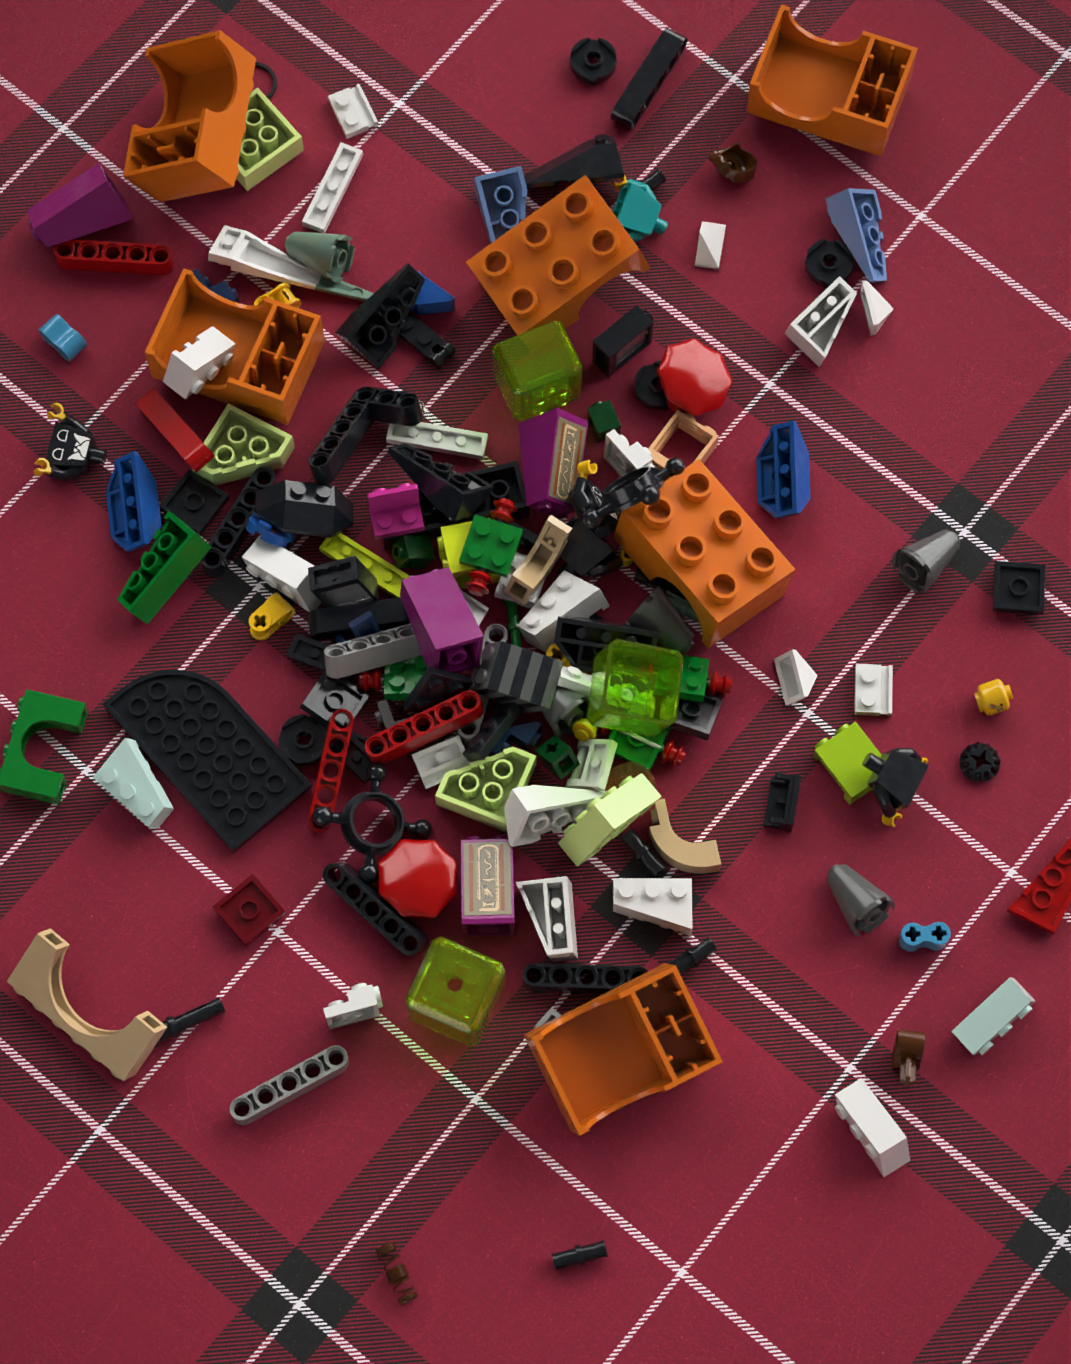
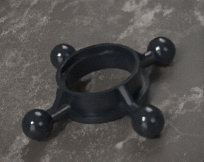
M673 457L666 462L665 468L662 470L645 466L615 480L602 491L601 508L597 510L588 509L583 513V525L586 528L595 529L601 524L602 518L608 514L623 511L641 501L646 505L656 504L660 499L659 489L664 484L663 480L683 473L685 470L684 462L680 458Z
M379 763L369 765L366 770V777L370 781V792H363L354 796L345 805L341 814L333 813L326 806H320L314 810L312 815L314 823L320 827L328 826L330 823L340 824L346 842L354 850L365 855V864L359 870V877L367 884L374 883L379 878L375 857L390 851L401 839L403 832L412 833L419 840H425L432 834V826L427 820L420 819L415 823L405 822L403 811L396 800L387 794L381 793L380 786L381 782L386 778V769ZM366 801H375L389 809L394 819V831L388 841L374 844L365 841L358 835L353 824V815L359 804Z

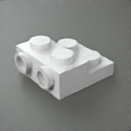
M615 429L606 434L603 457L620 477L641 467L651 466L655 468L652 464V453L648 448L642 447L638 441L630 446L625 436L619 435Z
M366 983L356 984L351 987V990L346 991L349 999L348 1002L337 1000L329 1003L328 1007L323 1008L329 1030L380 1016L378 1008H382L383 1004L378 986L373 987L372 984L367 986Z

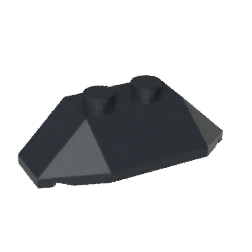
M284 480L255 492V515L263 518L281 532L332 538L354 525L353 503L335 486Z
M558 616L554 643L570 665L578 668L580 671L625 677L655 657L659 632L621 623L582 617Z

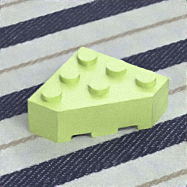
M259 88L252 91L249 97L245 121L246 132L242 138L238 161L239 173L237 180L247 191L304 151L302 136Z
M228 403L204 441V444L215 457L196 474L217 486L250 477L260 467H268L272 470L283 468L295 448L293 436Z
M512 746L504 749L501 753L491 757L487 756L485 760H477L458 770L454 769L446 772L435 795L436 805L507 833L505 804L512 789L528 785L536 767V755Z
M642 773L635 778L627 777L619 784L620 788L618 789L615 786L609 789L603 795L604 799L599 797L594 799L587 806L589 811L585 810L575 818L577 823H572L563 831L565 836L558 844L577 867L598 853L603 846L611 839L617 837L629 827L628 825L647 812L662 797Z

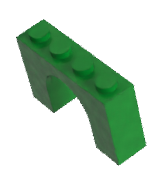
M26 689L24 697L21 696L18 702V718L13 720L11 724L10 735L12 737L10 743L6 744L3 750L4 762L2 768L0 767L1 792L60 805L67 784L64 774L30 765L25 760V747L32 735L46 728H57L82 734L89 710L84 702Z

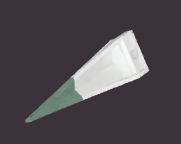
M225 225L208 254L209 261L231 266L232 271L283 283L286 282L361 301H366L374 294L344 281L337 283L329 281L292 256L271 246L248 231Z

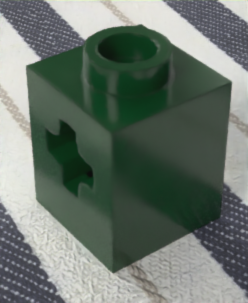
M611 400L606 402L598 401L587 408V419L597 443L605 441L606 434L613 429L621 435V424Z
M404 535L392 545V555L398 569H423L435 559L430 536Z
M553 735L535 750L543 766L560 780L580 765L572 748L556 735Z

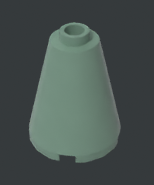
M295 231L285 240V248L288 255L329 281L336 283L344 279L340 277L344 271L349 272L355 252L354 245H350V240H353L352 237L344 234Z

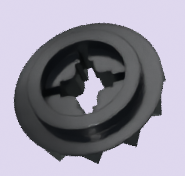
M979 741L968 745L962 751L959 759L960 769L963 774L975 782H986L994 778L999 771L1001 762L997 750H994L989 743L983 744ZM982 754H985L984 762L987 763V765L982 764L981 767H979L978 770H976L975 768L977 761L973 758H979L980 756H982Z

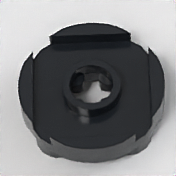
M584 38L573 46L570 67L578 79L594 86L599 82L607 80L615 72L617 66L616 51L607 40L598 38V40ZM597 57L599 59L596 64H591L588 58L594 59Z
M826 239L819 240L807 252L805 269L808 276L814 282L822 285L824 288H828L839 276L844 281L850 277L854 264L853 255L847 245L839 240H834V242L826 241ZM827 259L828 261H830V260L833 259V260H834V264H833L834 266H833V267H827V266H825V261H824V260Z
M655 361L654 364L644 365L637 372L634 381L635 396L638 401L648 408L666 411L670 408L667 405L664 390H656L655 386L652 385L660 381L656 370L661 361Z
M305 714L296 715L288 719L281 728L282 731L278 741L280 750L294 765L299 767L312 765L320 761L327 727L314 717ZM304 734L305 737L310 736L312 739L309 740L308 745L298 744L300 741L299 736Z

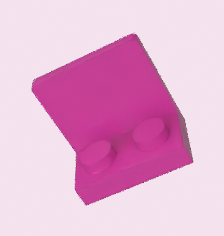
M404 483L393 489L378 488L373 490L372 493L367 494L375 540L425 531L417 484Z

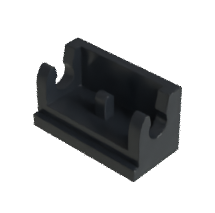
M775 773V777L771 778L764 827L792 832L801 776Z

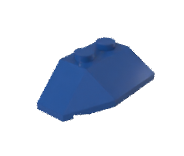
M792 420L773 425L769 431L770 434L756 456L757 503L776 519L800 514L811 499L809 452L796 421Z
M135 451L115 459V469L110 476L106 490L111 539L127 552L149 544L157 529L162 527L157 482L138 452Z

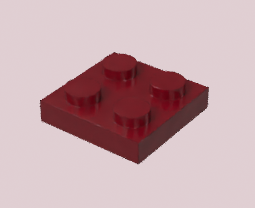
M251 874L212 906L246 947L286 915V911L254 874Z

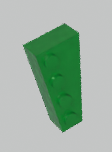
M169 510L164 517L167 521L162 530L157 529L153 536L155 542L150 551H145L142 555L139 570L133 571L117 599L130 613L146 624H149L212 548L190 526Z

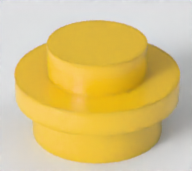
M582 718L573 724L572 731L578 740L586 742L588 739L596 738L597 727L591 720Z

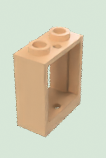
M677 410L648 448L653 456L652 464L659 470L665 468V464L669 459L659 452L677 428H680L706 445L696 458V460L700 459L703 464L716 448L718 435L711 427L702 426L696 422V419L689 413H682Z

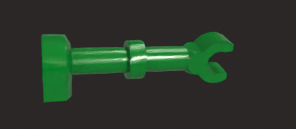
M502 598V603L507 607L509 624L507 625V632L510 634L511 644L522 648L521 632L517 627L519 624L518 604Z

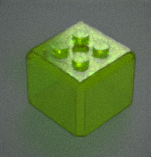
M553 321L502 341L492 348L493 375L514 419L524 421L579 399L582 390V365L561 321Z
M615 639L594 657L587 720L592 726L655 737L677 720L683 656L677 650ZM627 688L633 693L632 701H626L622 698V689Z
M444 937L432 940L405 998L410 1020L468 1046L478 1044L506 985L503 964ZM457 978L462 981L463 986L459 991H451L447 985L451 979Z

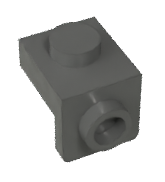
M387 700L377 702L378 711L374 712L379 727L384 726V729H387L408 719L405 718L394 722Z

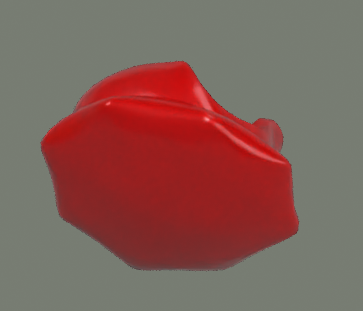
M695 338L667 346L663 359L656 370L668 407L674 413L679 410L682 413H689L693 417L720 409L732 385V378L722 354Z
M401 839L378 862L379 894L402 917H412L420 920L435 918L457 895V863L435 840Z

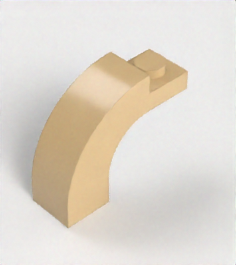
M551 515L546 520L533 548L523 563L512 574L504 593L521 604L526 605L561 555L568 542L567 538L572 528Z
M665 798L659 799L654 804V809H650L652 824L657 825L650 826L649 828L650 840L657 853L668 864L684 872L705 874L720 871L721 861L716 840L691 843L678 837L670 825Z

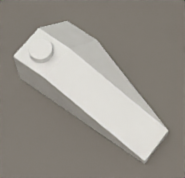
M540 785L512 789L504 807L510 846L515 847L534 843L541 840L540 835L552 830L555 834L562 831V827L572 821L576 824L575 818L583 811H589L587 806L597 797L604 799L603 795L607 791Z

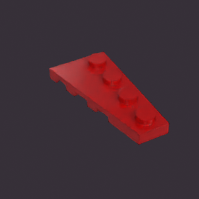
M1071 838L1007 909V912L1052 935L1055 934L1071 902Z

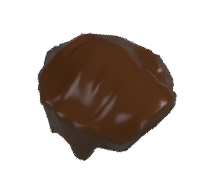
M738 142L730 147L714 150L708 156L709 161L714 164L717 170L725 178L735 183H749L751 179L755 178L757 159L753 154L742 149Z

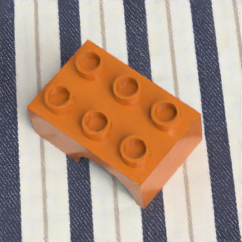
M781 4L749 85L746 113L882 157L912 77L918 48L863 31L861 36L853 41L835 42L825 40L799 26L791 15L790 7Z
M221 30L147 48L145 57L154 65L162 82L164 108L161 118L155 126L143 128L137 124L132 125L123 177L159 202L234 187L239 173L238 161L242 138L246 132L245 121L249 97L254 87L253 74L256 57Z
M586 175L466 261L512 329L531 353H534L578 321L579 311L584 302L603 284L629 271H641L644 273L651 268L638 246Z
M183 268L145 350L152 378L163 381L171 353L175 350L179 353L185 350L183 346L187 342L193 345L198 335L213 326L236 344L233 351L234 358L228 366L225 367L223 365L219 369L218 374L213 380L210 381L208 379L204 382V386L198 394L226 404L229 403L237 408L288 425L325 342L321 316L265 297L263 304L255 306L233 302L206 288L195 277L193 271Z
M698 459L687 466L681 474L674 475L664 482L663 486L659 489L660 499L656 504L646 505L641 501L621 511L613 538L650 581H653L656 577H661L671 582L680 590L691 604L699 619L703 635L702 642L707 648H710L782 598L792 579L795 568Z
M666 963L524 1034L570 1131L579 1136L588 1132L593 1124L617 1109L645 1096L668 1091L723 1062L676 965Z

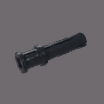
M220 997L174 1018L173 1016H167L166 1020L162 1022L167 1026V1029L154 1048L158 1047V1043L171 1037L178 1038L181 1035L180 1032L225 1013L226 1011Z

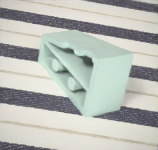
M124 738L93 778L148 827L159 828L174 810V807L159 781L153 775L149 763L141 754L137 742L133 739Z
M1009 977L955 1027L952 1033L973 1055L977 1053L983 1055L994 1045L991 1041L998 1035L1003 1037L1013 1028L1011 1023L1018 1017L1020 1019L1024 1018L1032 1010L1031 1006L1036 1001L1015 978Z

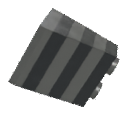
M503 641L486 645L482 652V662L475 676L473 691L498 704L503 703L506 705L507 703L515 702L520 707V714L549 710L564 662Z

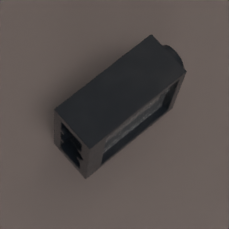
M636 305L593 340L592 362L608 378L652 343L654 321L651 314Z
M356 556L308 568L310 591L327 608L379 600L377 578Z

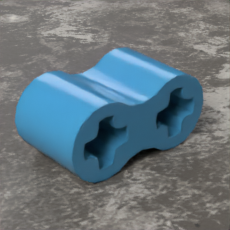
M55 314L38 329L41 337L69 362L88 346L85 339L58 314Z
M935 922L929 926L908 923L903 927L898 941L901 948L905 951L912 952L922 947L938 951L942 950L948 943L951 931L943 922ZM934 932H938V935L942 937L940 941L937 940L936 936H933ZM908 933H912V936L916 938L914 942L911 941L910 937H907Z

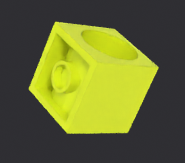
M472 521L440 527L441 536L437 537L438 552L443 568H450L460 590L466 589L465 583L472 581V578L468 575L469 572L478 570L459 563ZM487 573L492 578V583L499 582L501 576Z

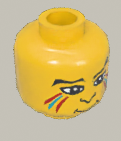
M1000 679L980 684L977 688L978 692L974 693L980 712L984 711L988 716L1007 711L1010 708L1009 700L1014 699L1009 684L1004 686Z

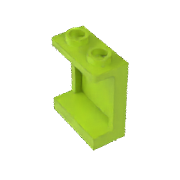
M856 721L850 726L848 724L841 726L835 732L836 735L830 740L824 738L815 745L816 749L813 754V758L816 761L820 760L845 792L844 799L849 805L872 790L868 786V781L873 772L862 766L863 760L870 752L879 758L881 757V753Z

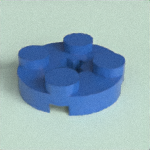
M255 511L249 517L246 525L249 533L254 535L256 531L262 535L260 538L262 541L275 546L286 547L289 544L291 547L296 538L295 533L281 532L263 518L257 517Z

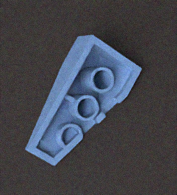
M521 166L474 177L473 185L491 244L525 219L527 198L525 178Z
M848 188L825 198L827 212L833 225L869 282L887 281L885 254L880 249V241L884 240L883 232L879 231L878 221L882 220V214L875 189Z

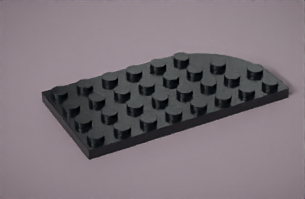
M163 670L149 673L131 681L103 703L104 708L137 742L142 751L233 853L312 788V784L222 686L206 676L185 670Z

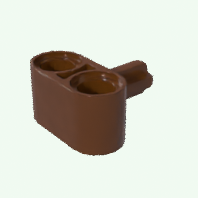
M897 1029L892 1053V1068L900 1069L899 1080L905 1086L915 1083L916 1070L919 1071L924 1051L925 1032Z

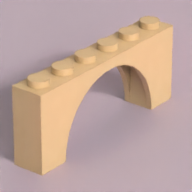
M51 928L37 933L7 982L17 994L28 999L36 1010L48 1016L56 1027L63 1029L69 1034L76 1044L83 1046L90 1052L93 1059L103 1063L110 1069L113 1076L125 1081L136 1075L167 1029V1026L149 1011L135 1016L128 1026L120 1030H104L85 1022L72 1009L62 985V963L70 944Z

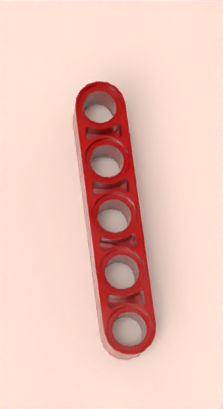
M72 239L56 244L53 247L58 265L66 270L167 275L174 268L171 251L164 245ZM65 252H70L68 256H61ZM88 254H95L91 258H86ZM113 255H118L116 259H109ZM136 257H143L139 261L133 260ZM161 258H166L164 262H157Z
M154 387L135 402L136 406L196 473L215 457Z
M471 690L464 691L371 736L365 742V751L372 763L387 764L478 720L484 712L482 701L476 692ZM470 702L476 703L472 709L465 708ZM445 714H453L451 719L442 720ZM422 725H430L428 730L419 731ZM402 735L407 736L405 741L401 743L396 742L398 737ZM384 747L381 753L373 754L375 748Z
M346 709L336 710L329 719L307 817V825L315 833L325 832L331 825L330 823L321 829L315 828L312 824V815L314 810L320 806H326L334 813L354 724L352 713ZM344 714L348 717L349 723L347 727L340 728L335 724L336 715ZM332 739H339L342 742L343 749L340 753H334L330 750L329 743ZM326 764L336 766L337 775L334 778H328L324 775L323 769ZM321 789H327L332 794L331 801L327 804L321 803L318 799V792Z

